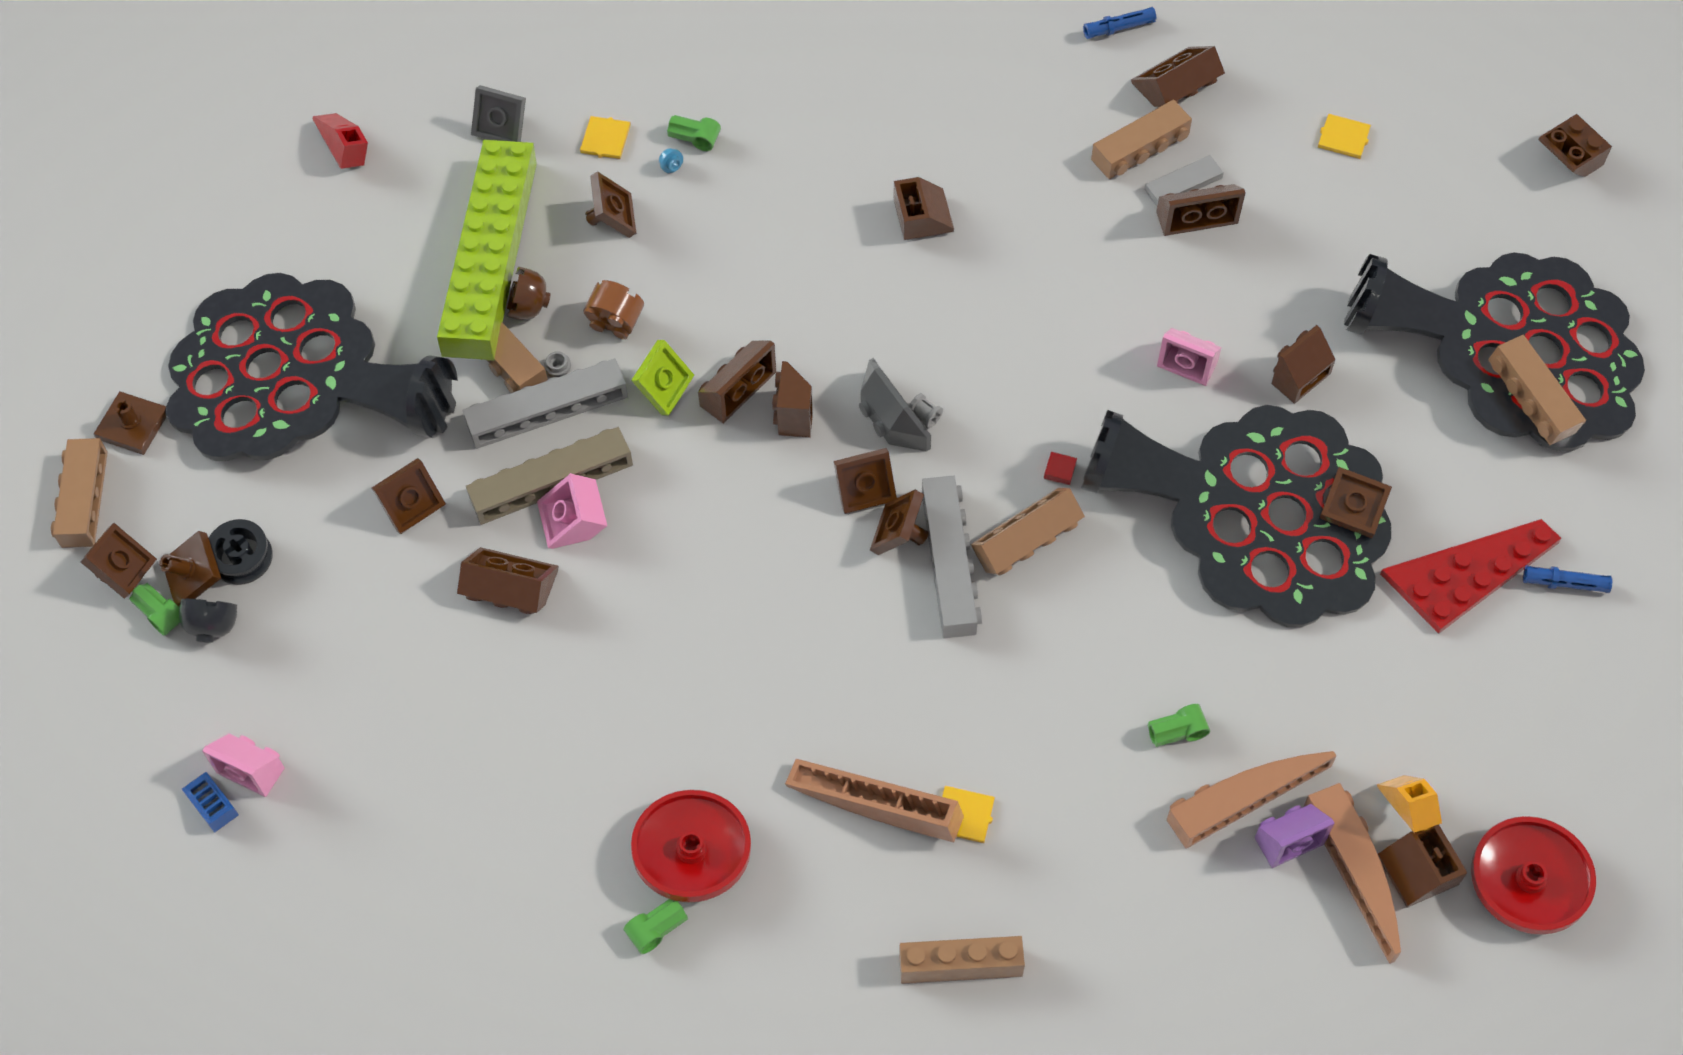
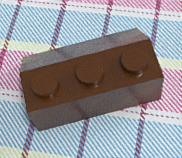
M1215 46L1187 47L1131 79V82L1154 107H1161L1173 99L1179 104L1178 100L1181 98H1188L1197 94L1200 87L1216 83L1218 81L1217 78L1225 74Z
M1235 184L1218 185L1213 188L1193 189L1189 192L1169 193L1159 196L1156 213L1163 235L1168 236L1238 224L1246 194L1245 189Z
M771 340L751 341L746 347H741L728 364H723L710 381H706L701 385L698 391L700 407L724 424L776 373L775 343Z
M480 547L461 562L457 594L464 595L466 599L471 601H489L496 607L518 608L522 613L534 614L546 605L559 566Z

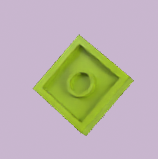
M657 340L631 381L661 415L669 416L694 377V374L665 340Z

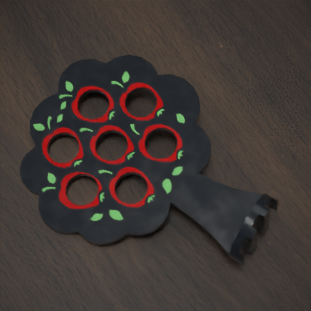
M1513 252L1504 254L1496 259L1490 267H1477L1466 272L1456 285L1454 295L1456 301L1415 285L1387 268V258L1369 254L1366 257L1358 273L1361 278L1348 301L1347 306L1351 307L1344 319V325L1348 326L1346 330L1362 335L1365 330L1403 331L1441 340L1437 349V362L1443 374L1452 383L1467 390L1468 405L1474 417L1486 429L1500 436L1514 438L1530 434L1538 443L1549 449L1573 451L1583 447L1590 438L1611 440L1621 437L1631 428L1636 417L1635 403L1630 393L1640 385L1645 368L1643 357L1637 346L1623 334L1629 325L1630 315L1627 306L1618 296L1610 291L1594 288L1589 274L1579 264L1561 257H1549L1538 260L1524 253ZM1544 288H1551L1561 292L1568 301V312L1562 315H1553L1544 311L1537 301V292ZM1495 298L1511 301L1520 312V321L1514 325H1504L1497 322L1488 311V302ZM1586 325L1600 329L1609 341L1608 350L1602 353L1586 350L1577 339V329ZM1523 334L1528 341L1536 336L1551 339L1558 346L1561 358L1557 363H1545V365L1581 412L1586 422L1575 434L1549 445L1546 439L1540 435L1538 428L1530 417L1524 413L1522 406L1515 396L1509 392L1502 378L1499 375L1486 371L1481 366L1478 360L1479 350L1486 347L1497 348L1499 345ZM1575 375H1583L1592 379L1600 389L1601 397L1599 401L1590 404L1577 400L1568 389L1569 378Z
M272 273L252 280L243 289H224L215 292L203 300L196 309L193 318L195 331L179 341L170 355L168 364L170 376L179 388L169 398L166 405V416L175 429L182 433L193 435L195 446L206 458L214 461H229L246 456L253 460H270L282 456L293 448L298 441L313 439L325 433L335 423L339 415L340 401L356 404L384 414L406 426L418 436L432 438L437 432L444 433L448 427L445 422L446 415L455 411L456 401L452 395V380L458 381L453 362L444 357L429 355L424 357L418 364L404 365L368 362L373 356L375 348L374 337L364 322L354 319L356 311L354 298L343 284L333 280H313L302 284L292 275ZM298 304L305 308L304 319L295 327L279 329L273 325L274 316L283 307ZM249 321L253 324L254 329L251 336L243 343L238 345L222 343V332L231 323ZM329 336L335 340L333 351L324 359L309 361L302 357L303 347L312 338ZM274 352L281 356L279 368L270 376L255 378L249 375L250 363L260 354ZM213 369L227 371V383L217 393L202 395L196 392L195 386L201 375ZM293 385L309 387L311 392L309 400L301 408L293 411H284L278 408L277 400L282 391ZM250 401L256 404V415L248 424L238 428H231L224 424L223 419L226 411L235 403Z
M1264 405L1255 407L1243 415L1238 422H1224L1212 427L1202 439L1198 451V461L1149 438L1125 421L1122 414L1110 410L1106 411L1081 488L1094 493L1098 491L1138 492L1178 502L1172 512L1171 529L1175 540L1185 551L1199 558L1198 576L1202 588L1214 602L1229 610L1243 612L1260 608L1271 621L1285 627H1304L1316 622L1325 612L1340 615L1357 612L1369 602L1375 590L1376 580L1372 564L1385 554L1391 541V522L1386 510H1383L1373 538L1322 520L1320 515L1324 507L1323 494L1332 486L1339 467L1381 483L1383 473L1381 465L1374 455L1366 449L1349 445L1344 428L1334 417L1315 410L1291 413L1279 406ZM1305 444L1312 447L1320 458L1319 470L1313 475L1308 476L1292 472L1285 461V451L1290 446ZM1242 455L1258 458L1264 464L1267 471L1265 482L1256 487H1246L1239 484L1231 473L1232 461ZM1276 499H1292L1303 509V525L1292 531L1276 527L1268 514L1269 505ZM1225 510H1233L1242 514L1249 524L1248 537L1238 543H1230L1220 539L1213 527L1215 515ZM1326 542L1335 546L1342 558L1340 570L1332 575H1321L1313 571L1306 560V550L1311 544ZM1265 553L1274 554L1281 558L1288 570L1286 581L1277 587H1267L1258 583L1251 571V564L1254 558Z

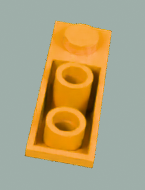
M1403 775L1377 784L1381 793L1414 833L1442 824L1438 795L1424 778Z

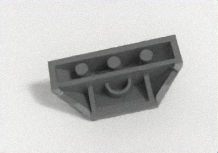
M874 358L870 359L861 388L859 408L862 414L872 420L876 433L879 437H884L888 444L927 452L931 449V434L897 391Z

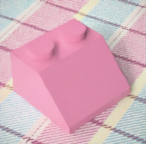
M1171 328L1163 336L1157 367L1206 386L1218 363L1222 347L1215 345L1211 341H1204L1194 337L1188 332Z
M570 473L537 501L548 548L554 549L591 540L607 527L596 479Z
M227 734L206 745L202 750L217 774L264 797L268 795L285 769L279 759L280 755L276 751L268 747L261 749L255 746L256 744L251 739L243 735L238 738L232 734Z

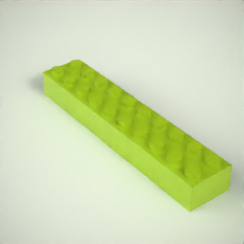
M483 140L437 334L441 357L494 360L500 326L504 318L537 165L534 143Z

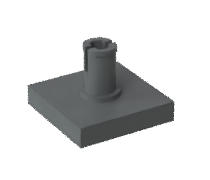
M482 85L476 87L471 135L486 140L521 142L526 98Z

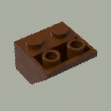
M1578 114L1557 125L1538 139L1574 174L1584 177L1605 164L1612 148Z
M920 177L894 181L893 200L904 240L954 232L943 188Z
M1318 325L1309 331L1304 330L1297 337L1295 343L1291 346L1286 345L1280 350L1277 355V365L1273 369L1274 375L1271 384L1295 404L1331 374L1336 359Z
M782 361L781 372L776 371L775 388L777 389L776 394H773L772 411H774L773 425H778V435L811 438L813 420L812 386L787 361Z
M1440 825L1415 833L1411 831L1378 853L1382 866L1407 908L1460 885L1467 874L1466 869Z

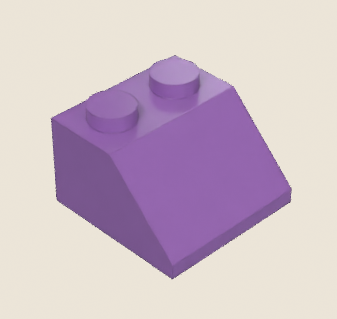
M1312 804L1303 808L1298 805L1286 811L1285 816L1275 819V817H1270L1261 822L1255 835V840L1271 868H1274L1323 846L1332 830L1334 822L1332 818Z

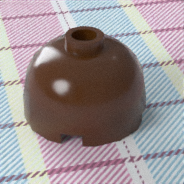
M518 266L515 274H518L519 277L518 281H513L507 304L509 312L506 316L520 320L533 319L539 315L542 307H548L551 293L546 292V282L538 272Z

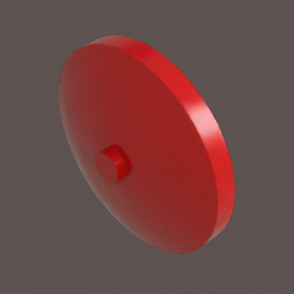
M703 790L677 791L653 802L637 820L631 838L632 859L642 881L657 894L680 902L705 901L729 890L745 872L751 854L749 827L742 813L735 805L722 796Z
M1531 816L1514 817L1504 820L1487 831L1473 854L1471 877L1478 898L1497 920L1515 930L1529 934L1560 932L1575 924L1585 914L1593 901L1596 891V872L1590 854L1574 834L1550 820Z

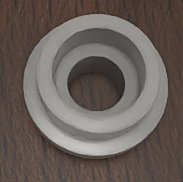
M555 351L547 356L544 367L550 376L561 377L570 371L571 361L563 352Z

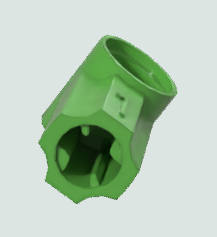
M674 115L669 120L667 134L672 138L692 142L699 150L711 151L720 133L721 126L716 120L707 117L697 121Z
M148 583L139 584L132 591V595L129 598L131 603L147 616L148 621L163 636H166L180 623L179 607L171 599L166 600Z
M1199 704L1184 706L1176 714L1149 721L1147 725L1151 741L1156 747L1186 739L1188 742L1197 741L1206 737L1211 732Z
M668 899L647 915L642 913L632 918L624 926L623 930L640 954H646L656 948L666 934L687 921L688 916L678 901Z

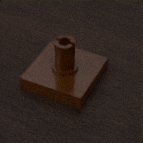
M598 171L592 174L590 180L594 208L585 212L587 222L591 226H595L602 221L628 238L637 234L631 192Z
M119 391L95 430L94 436L95 438H100L103 442L144 455L167 417L166 406Z
M887 448L833 461L844 514L885 504L897 498Z
M419 458L372 487L374 494L399 534H402L446 505Z
M1339 467L1320 519L1373 538L1392 486Z
M915 489L885 504L870 551L880 555L909 542V540L918 546L926 541L928 531L915 524L924 497L923 493Z
M112 523L80 563L94 573L97 578H100V581L106 583L125 599L157 558L117 524Z
M197 531L170 554L163 555L159 562V565L162 567L160 568L161 571L165 572L173 601L178 607L181 599H196L221 579L208 535L202 531Z

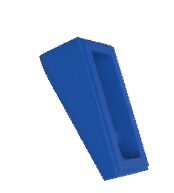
M207 772L182 788V791L214 833L239 816L233 805ZM207 782L208 785L196 794H192V791ZM211 789L214 791L200 802L197 800ZM216 797L219 798L216 802L211 804L206 809L203 808L206 804L211 802ZM222 804L224 805V807L221 808L219 811L214 813L212 816H209V813L214 811Z

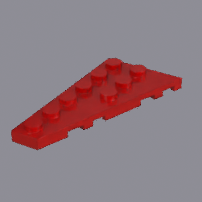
M1539 519L1381 570L1380 575L1439 634L1523 571L1526 565H1531L1559 544L1561 537L1546 522Z

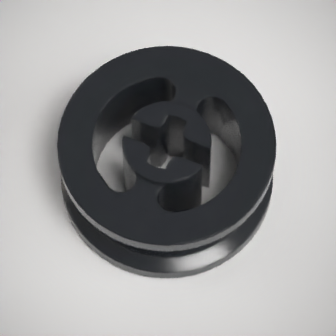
M245 519L227 521L218 526L209 536L221 579L227 583L235 585L251 583L260 578L268 570L272 562V546L261 527L252 521ZM245 539H250L257 542L255 552H253L248 541H246ZM224 552L226 553L230 562L233 563V565H228L222 562V556Z

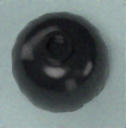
M181 599L179 621L187 633L196 636L197 642L213 643L214 638L225 636L234 627L238 605L221 601L208 602L203 599Z

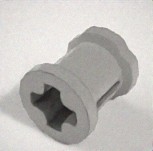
M922 393L916 395L909 404L915 415L922 419L928 428L933 427L943 413L942 407L934 406L926 400V396Z

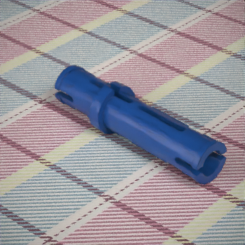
M1153 7L1119 16H1105L1102 20L1085 23L1083 32L1086 39L1105 34L1110 36L1120 30L1156 22V11Z
M1526 565L1523 571L1524 583L1548 585V588L1551 589L1565 587L1610 593L1612 589L1613 579L1611 575L1559 570L1555 566H1551L1549 569Z

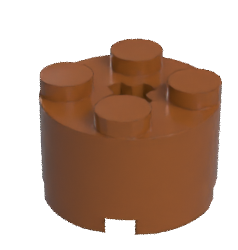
M602 280L601 284L599 282L596 283L583 312L591 321L589 326L595 331L603 332L604 329L612 331L616 337L627 339L641 314L644 301L637 293L635 297L628 294V287L614 281Z

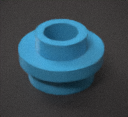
M672 148L664 150L659 157L661 169L666 173L677 171L683 163L682 153Z

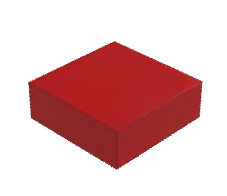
M1051 451L1044 479L1070 485L1077 458Z

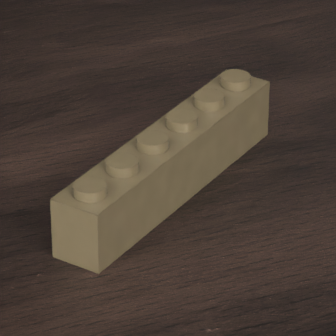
M618 426L613 429H605L598 435L590 438L577 440L574 444L567 447L554 449L536 459H528L523 464L513 468L502 469L495 475L477 479L471 484L466 485V489L480 524L483 525L536 504L539 499L570 473L598 480L633 466L631 451Z

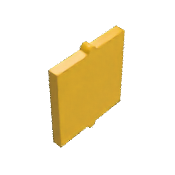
M1328 113L1325 125L1320 130L1322 135L1318 148L1361 159L1364 146L1369 141L1367 136L1371 125Z
M590 116L580 153L597 155L599 158L621 159L631 123L615 120L612 117Z
M945 786L942 797L958 801L964 815L956 837L984 843L988 825L993 821L991 812L995 797Z

